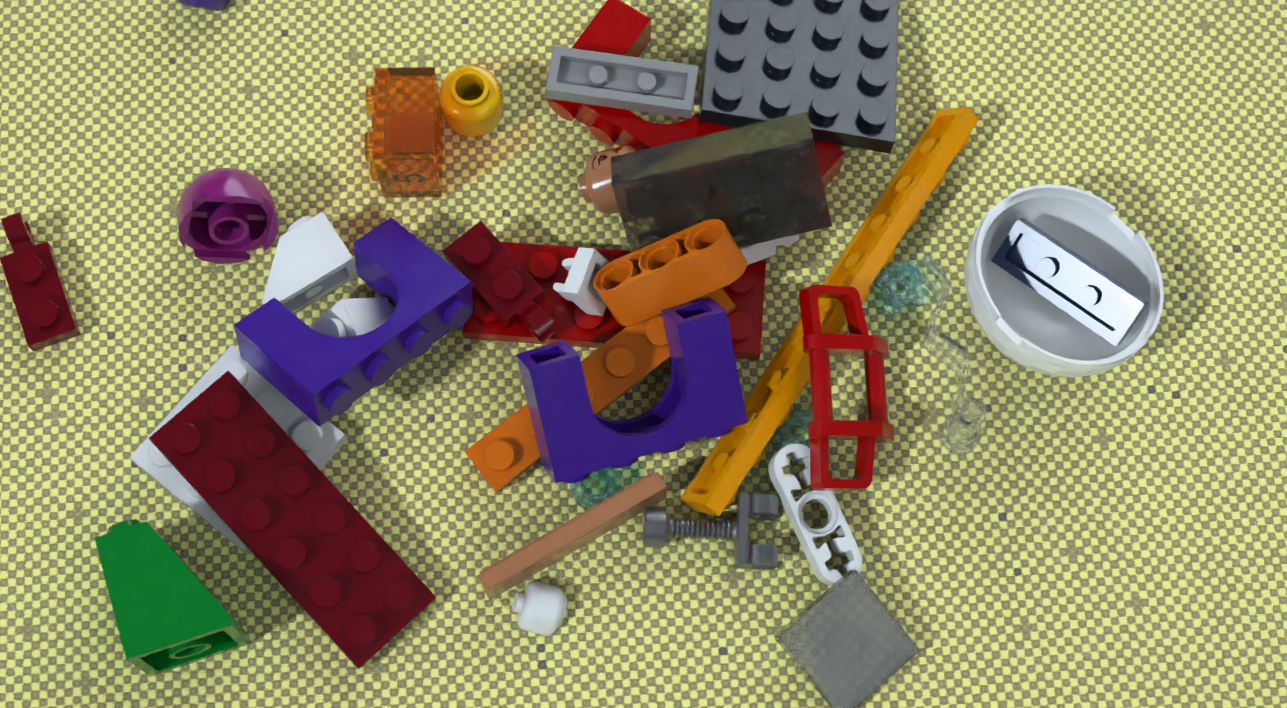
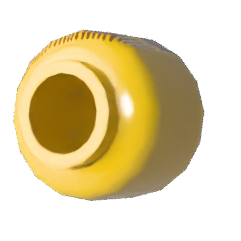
M468 65L455 69L442 82L439 96L443 116L452 130L463 136L477 137L486 135L496 128L503 116L504 101L501 84L492 72L484 67Z

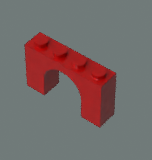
M607 0L572 48L639 57L651 41V19L621 0ZM548 99L552 110L563 119L568 121L578 120L589 127L590 132L596 139L606 145L612 146L614 143L618 146L629 145L635 148L639 154L645 153L652 164V168L668 176L671 183L679 191L690 196L697 194L706 201L756 132L699 122V112L693 115L691 119L688 118L681 122L657 124L643 120L626 109Z

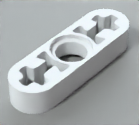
M797 443L786 445L778 450L770 459L768 467L769 476L811 569L819 581L829 586H839L851 582L861 571L862 555L833 491L815 490L794 500L792 492L800 490L801 487L794 475H784L782 467L788 464L786 455H790L793 461L802 460L805 469L799 473V477L804 488L811 484L810 448ZM808 501H818L826 507L828 521L822 529H812L803 521L802 509ZM836 530L839 537L829 540V543L836 555L845 553L848 562L842 565L844 573L842 576L837 569L829 571L826 567L825 561L831 558V552L827 544L823 543L816 547L813 539L821 538Z

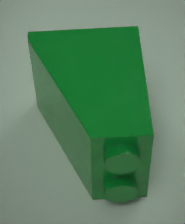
M137 519L121 521L108 528L109 533L94 538L126 660L151 677L251 644L245 629L147 521L142 523Z

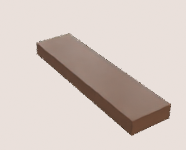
M654 471L479 572L478 578L489 600L644 512L645 506H654L665 500L667 485L659 472L655 473Z

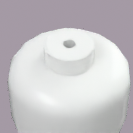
M531 581L525 586L523 593L516 592L511 609L512 612L518 613L517 625L521 630L541 635H552L556 629L560 628L563 622L567 599L560 587L540 581Z

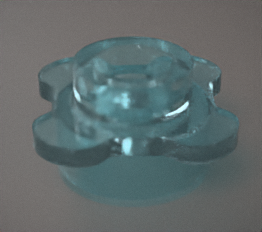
M912 261L894 264L887 270L882 268L873 281V285L880 289L883 297L881 306L889 314H897L901 308L912 304L918 307L923 306L929 296L928 290L922 287L919 267ZM903 284L905 290L898 291L896 285Z

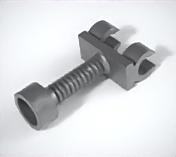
M739 493L736 503V520H732V522L730 520L726 522L725 520L721 522L720 520H716V522L711 520L710 522L709 519L706 521L701 519L700 521L699 519L694 520L692 518L691 520L689 518H686V520L684 518L680 520L676 518L674 520L673 517L668 515L666 507L645 506L643 547L664 548L666 541L669 538H673V536L675 538L685 537V539L689 537L690 539L694 537L695 539H699V537L704 539L705 537L706 540H709V538L711 540H714V538L716 540L726 539V541L731 539V541L735 542V569L774 570L777 566L778 547L768 544L748 545V518L754 520L777 519L779 496Z

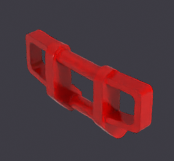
M811 285L799 292L804 335L802 336L803 352L809 354L813 421L808 422L811 487L816 491H855L868 488L872 482L875 443L895 441L894 426L888 423L884 358L889 356L888 341L876 335H869L860 294L856 288L851 286ZM818 298H831L841 301L850 334L821 332ZM829 354L853 355L859 359H864L868 421L833 420ZM828 440H857L853 479H833L830 477Z

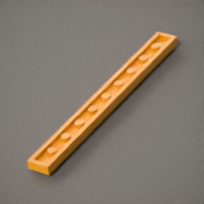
M968 107L937 110L822 285L851 286L858 290L861 303L867 299L870 293L869 287L876 276L893 259L895 247L905 232L918 221L920 209L930 194L944 181L945 171L954 157L967 146L970 139L969 134L979 121ZM818 298L821 332L843 334L844 325L847 320L841 301L831 298ZM801 317L744 401L748 423L732 427L730 433L720 437L681 496L680 500L693 511L720 516L723 510L727 509L734 502L738 495V487L747 473L761 461L765 453L766 444L776 429L789 418L792 412V405L802 389L810 384L809 354L803 352L802 336L804 335Z

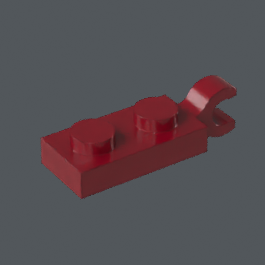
M20 212L1 218L4 231L14 253L0 257V261L28 347L34 352L81 335L52 246L48 241L35 244L28 221L24 222Z
M479 221L442 251L444 258L449 264L471 281L473 291L506 328L519 319L540 344L557 332L552 326L554 320L538 305L545 298L544 290L482 221Z

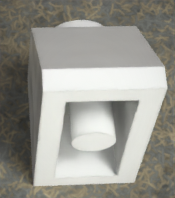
M323 211L314 217L306 216L298 219L288 228L287 233L280 236L262 299L263 305L275 297L293 314H296L358 276L354 258Z

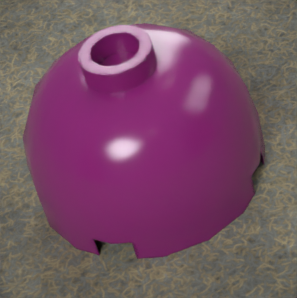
M218 168L199 174L187 185L178 202L179 240L184 248L185 243L193 248L194 256L202 261L229 264L249 260L250 254L246 251L258 249L261 245H263V251H265L273 244L278 235L277 210L271 193L260 179L245 170Z

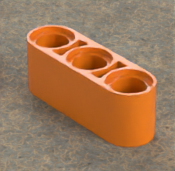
M709 219L609 262L597 272L593 280V286L616 321L622 326H632L662 314L661 310L685 304L733 283L743 275L747 268V260L724 222L719 219Z

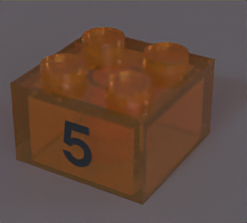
M435 67L375 68V85L366 87L367 116H371L372 132H365L366 162H370L372 181H379L384 198L442 197L443 111Z

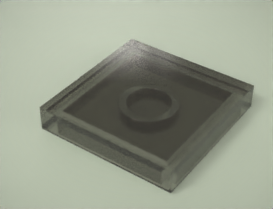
M850 569L773 636L830 708H856L920 651L855 569Z

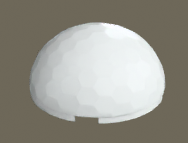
M1052 184L1035 185L1009 194L1008 197L1004 198L985 214L975 230L968 247L964 269L968 303L985 336L1001 353L1017 364L1041 374L1074 378L1101 374L1125 363L1147 343L1149 337L1155 331L1161 317L1164 299L1163 281L1158 262L1142 233L1139 231L1135 234L1113 213L1116 208L1110 203L1074 187ZM1017 219H1026L1149 302L1120 345H1113L991 261Z

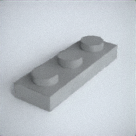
M553 46L545 89L546 98L691 119L699 66Z

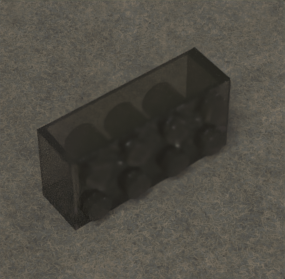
M807 111L611 157V185L631 252L709 219L723 221L738 247L832 227Z

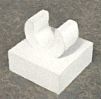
M579 247L575 258H566L562 262V266L569 271L565 284L554 283L553 289L564 299L573 301L586 314L603 316L607 306L596 292L593 280L597 272L604 265L608 264L609 261L594 248Z

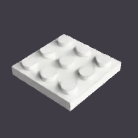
M231 344L129 458L247 555L250 550L150 442L149 437L229 370L320 471L348 439L342 431L329 421L320 427L316 425L240 356V351Z

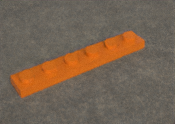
M722 288L694 299L698 300L709 296L726 310L727 315L735 309V304ZM662 314L641 323L625 327L581 361L590 404L596 415L600 414L671 359ZM528 403L464 451L496 493L541 459Z

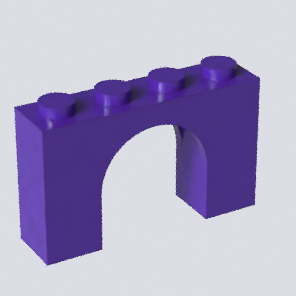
M391 217L353 243L358 277L382 297H387L388 301L395 307L390 318L381 326L359 336H327L311 329L275 297L234 325L241 358L319 427L335 415L338 416L345 413L354 401L373 387L387 382L395 371L413 358L424 355L433 343L451 330L462 327L469 317L474 314L471 281Z
M708 296L661 310L672 363L670 381L661 399L650 410L631 419L611 420L600 417L593 412L580 356L566 340L516 354L542 466L556 484L560 482L577 483L587 479L591 472L607 467H627L636 463L638 457L657 451L661 453L674 452L683 448L686 444L685 442L704 436L709 438L721 437L730 433L732 427L748 423L727 313L723 307Z

